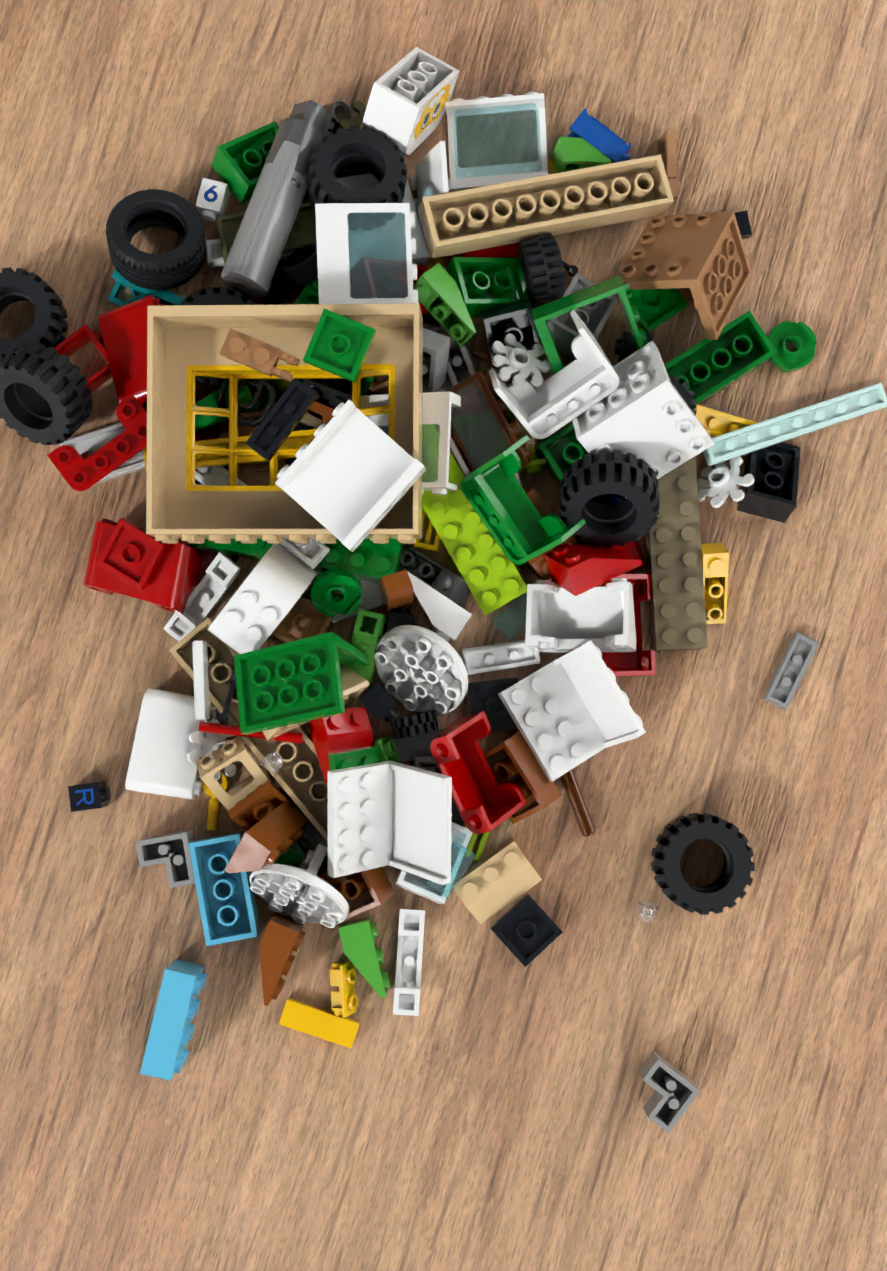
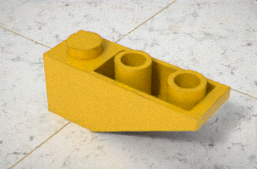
M722 543L701 544L706 624L726 623L729 552Z

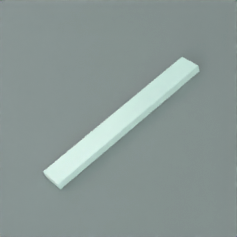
M880 382L713 437L714 445L704 450L703 454L709 467L886 408L887 396Z

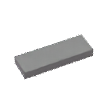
M794 632L765 691L763 700L783 710L788 709L819 642L799 632Z

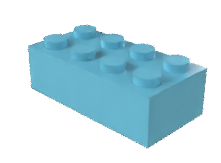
M244 831L198 839L188 843L206 946L258 937L262 932L256 895L250 889L249 878L251 871L227 873L225 871L227 864L245 834Z
M175 959L165 968L140 1074L171 1081L176 1073L181 1072L182 1066L186 1065L189 1056V1050L186 1049L188 1041L192 1040L195 1031V1024H192L194 1015L198 1014L201 1005V999H198L200 990L204 989L207 980V974L204 973L205 965Z

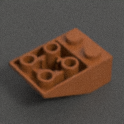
M277 912L270 919L259 944L265 1006H268L272 999L277 1000L286 981L282 979V975L287 976L296 957L292 955V952H297L306 933L301 931L304 924L297 923L290 917Z

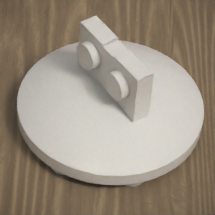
M401 625L390 629L379 640L376 654L374 655L376 670L384 684V690L400 701L407 710L417 712L435 710L436 715H442L453 711L463 701L468 690V675L463 663L464 659L441 636L423 627ZM397 693L402 695L405 698V700L402 699Z
M318 844L314 851L309 849L299 867L284 864L270 865L267 863L260 871H252L250 875V889L269 903L268 908L277 913H282L283 911L291 915V919L297 923L305 924L308 921L322 924L328 928H334L335 924H339L346 919L349 912V905L346 899L332 885L316 875L328 850L327 847Z

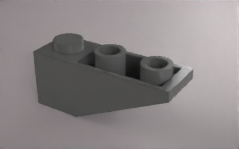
M406 545L402 551L399 570H407V572L461 607L471 593L465 580Z

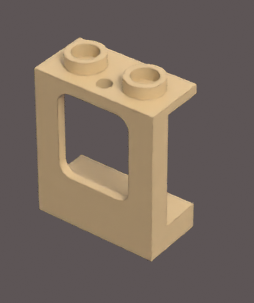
M241 736L227 741L222 747L211 754L203 756L201 760L196 762L200 778L228 811L237 802L254 792L261 784L268 780L273 783L271 775L266 768L262 769L245 748ZM239 760L251 773L252 777L226 792L214 775L232 762Z

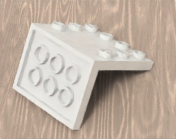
M653 341L614 365L613 368L619 377L617 389L572 420L576 437L588 453L598 454L599 450H606L607 452L621 450L623 454L629 452L636 455L637 460L641 458L648 463V467L654 470L656 479H659L714 445L709 433L671 383L659 350Z
M591 640L557 658L498 694L549 782L556 780L601 750L638 738L646 733L641 718L634 713L629 705L628 696L624 691L620 690L615 681L616 677L613 671L605 665L600 649Z
M391 760L327 771L328 876L336 878L390 865L441 885L451 883L452 777Z

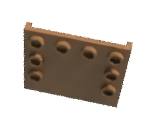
M734 211L702 212L699 214L682 213L651 217L617 276L620 275L623 284L628 282L630 290L690 288L694 299V307L698 311L701 327L705 331L707 340H717L752 271Z

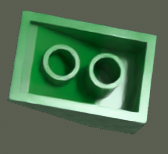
M275 121L222 144L217 148L211 166L224 183L228 185L241 204L249 201L252 197L279 129V125Z
M453 257L446 266L448 274L457 283L471 318L480 317V311L529 300L518 258Z

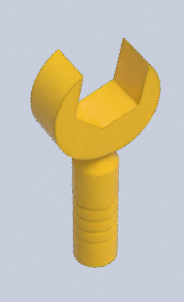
M221 773V786L227 791L229 780L225 773ZM202 781L203 790L211 796L208 806L206 830H217L219 800Z

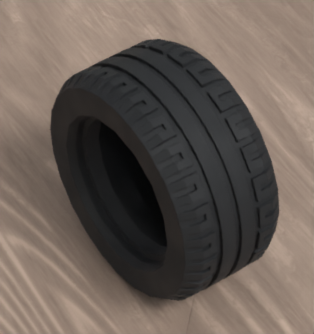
M142 190L126 196L109 213L106 223V236L111 261L117 272L128 282L150 290L173 289L190 281L201 269L205 259L204 224L196 208L186 199L165 190ZM149 227H165L174 230L183 239L181 244L174 250L163 254H149L139 251L130 243L136 233Z

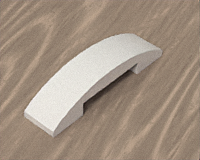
M219 552L205 571L207 574L188 598L183 615L174 613L163 629L178 642L183 639L213 611L236 578L240 567L224 553Z
M400 909L394 1015L419 1016L425 910Z

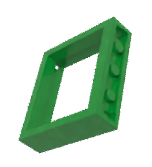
M620 275L531 310L533 321L554 375L564 368V364L547 320L618 293L636 349L639 350L644 346L643 344L648 343L644 328L638 330L636 322L641 320L636 305L631 307L628 299L633 298L628 282L623 284Z

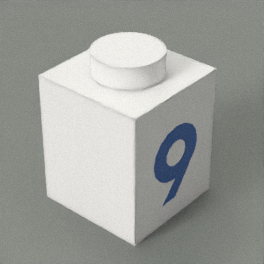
M207 178L202 179L195 207L203 219L215 222L217 220L216 217L226 214L231 196L228 185Z

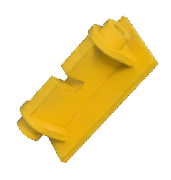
M351 961L344 964L342 962H332V967L329 968L330 986H337L339 990L331 991V1010L334 1011V1015H342L343 1018H346L357 1012L358 997L355 993L357 974Z

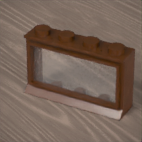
M479 371L444 391H450L461 396V407H451L450 448L465 476L520 439L518 434L521 431L514 419L510 421L506 413L509 408L500 397L498 398L490 374H486L485 371ZM525 442L515 450L521 460V468L532 462L530 457L533 456L528 444Z

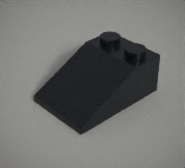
M781 442L748 453L742 477L752 474L755 481L749 487H739V490H742L745 496L741 501L737 502V511L785 523L797 506L801 447Z

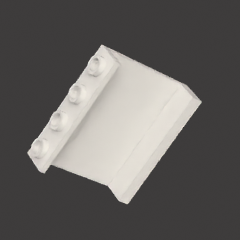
M349 399L345 404L342 402L335 408L332 413L334 417L327 425L323 423L314 433V440L309 445L304 444L295 455L297 459L291 466L286 465L280 470L275 484L339 539L344 546L354 552L426 469L422 463L410 456L356 408Z

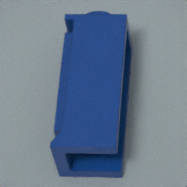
M586 108L569 128L571 132L568 137L585 139L609 157L611 163L627 161L631 157L629 151L632 144L629 143L627 146L622 138L592 115L589 116Z

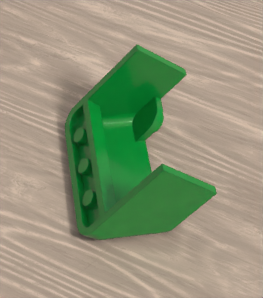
M528 435L522 437L461 480L460 484L463 494L507 558L517 565H521L563 543L586 523L583 518L566 527L563 521L555 514H547L542 517L514 477V474L521 469V460L515 450L530 439Z

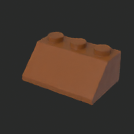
M520 731L483 753L497 784H515L521 790L527 803L509 817L512 824L546 808L562 795L554 781L549 782Z
M283 802L245 832L225 871L227 873L260 871L267 863L270 865L274 864L281 852L285 854L294 842L298 843L306 833V830L303 828L308 819L286 802Z

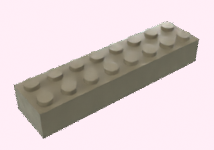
M694 456L658 479L659 514L657 515L655 525L645 535L647 574H651L653 599L648 600L651 650L655 651L708 648L696 459Z

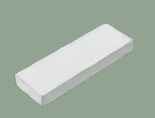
M525 639L462 649L467 675L541 663L539 652L525 646Z
M193 641L195 718L210 719L207 642Z

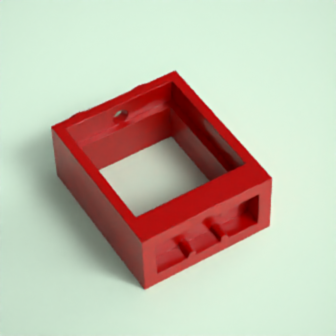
M86 324L55 347L59 354H65L69 357L91 340L108 361L105 347L102 344V335L96 328L91 330ZM107 364L87 380V387L91 389V392L112 378L110 365Z

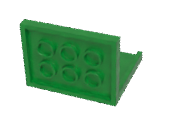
M333 632L235 655L234 665L241 733L248 735L345 713L340 667L355 663L368 666V656Z

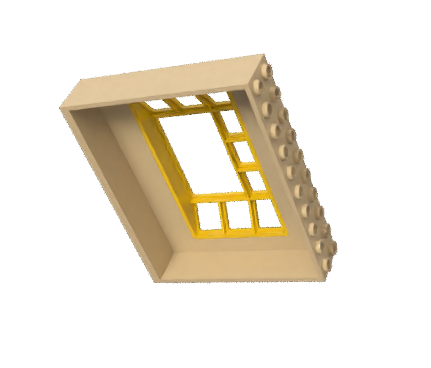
M420 304L148 306L146 534L155 537V541H162V543L177 544L178 539L193 544H203L205 539L215 541L218 544H229L231 539L245 544H256L257 539H262V541H267V543L282 544L283 539H289V541H294L297 544H308L310 539H316V541H320L323 544H335L337 538L275 484L278 480L279 456H295L301 447L279 448L270 460L269 486L237 485V458L239 456H260L249 447H238V380L281 378L274 375L271 377L223 357L220 351L231 328L275 346L283 352L300 359L298 366L290 365L280 359L277 363L276 368L290 372L293 375V379L342 378L303 361L323 310L327 309L374 328L376 334L355 383L352 382V402L365 416L388 414L389 437L410 456L422 463L423 317ZM389 375L388 405L361 408V379ZM195 376L229 379V408L196 406ZM195 415L228 417L229 446L196 445ZM195 454L228 456V486L196 484ZM422 475L365 539H370V541L376 544H388L389 539H397L402 544H414L416 539H422Z

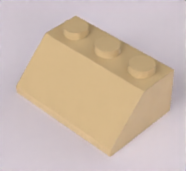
M511 838L456 878L451 887L476 920L482 924L542 879L513 838Z

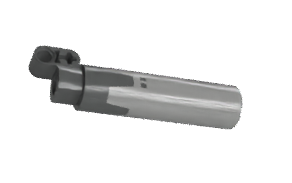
M308 100L295 104L290 117L281 121L221 273V278L231 289L250 297L260 298L266 296L308 189L311 154L314 152V147L317 143L323 141L324 136L331 132L333 135L336 134V130L340 129L339 124L342 119L350 120V109L345 102L337 101L321 106L314 101Z

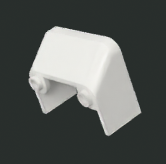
M575 310L571 311L570 314L580 334L572 341L571 349L577 359L547 379L540 386L534 388L526 379L524 386L521 388L515 387L513 382L507 386L493 368L489 370L496 393L531 436L536 439L547 438L614 392L619 385V377Z

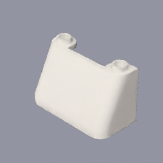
M613 578L611 583H607L606 586L594 587L577 596H574L562 587L551 585L549 580H536V584H527L525 646L538 652L568 653L591 640L601 652L636 651L632 584L627 582V579Z
M155 688L146 689L126 777L125 787L127 790L191 800L195 799L196 795H200L202 781L199 780V775H197L196 763H191L187 760V753L190 750L202 749L198 742L192 743L189 740L190 733L199 731L200 721L208 722L211 719H216L218 709L210 700V719H196L194 696Z

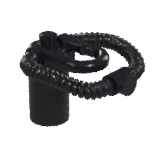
M223 378L220 383L221 386H219L216 401L218 408L227 409L224 403V395L229 379ZM270 379L241 380L238 385L239 408L244 410L254 408L258 404L259 399L266 395L268 391L269 400L265 409L255 419L245 418V416L238 413V426L256 427L260 425L276 404L277 391L272 382H270ZM245 385L249 386L251 393L254 395L253 401L249 404H243L239 400V394L244 390Z

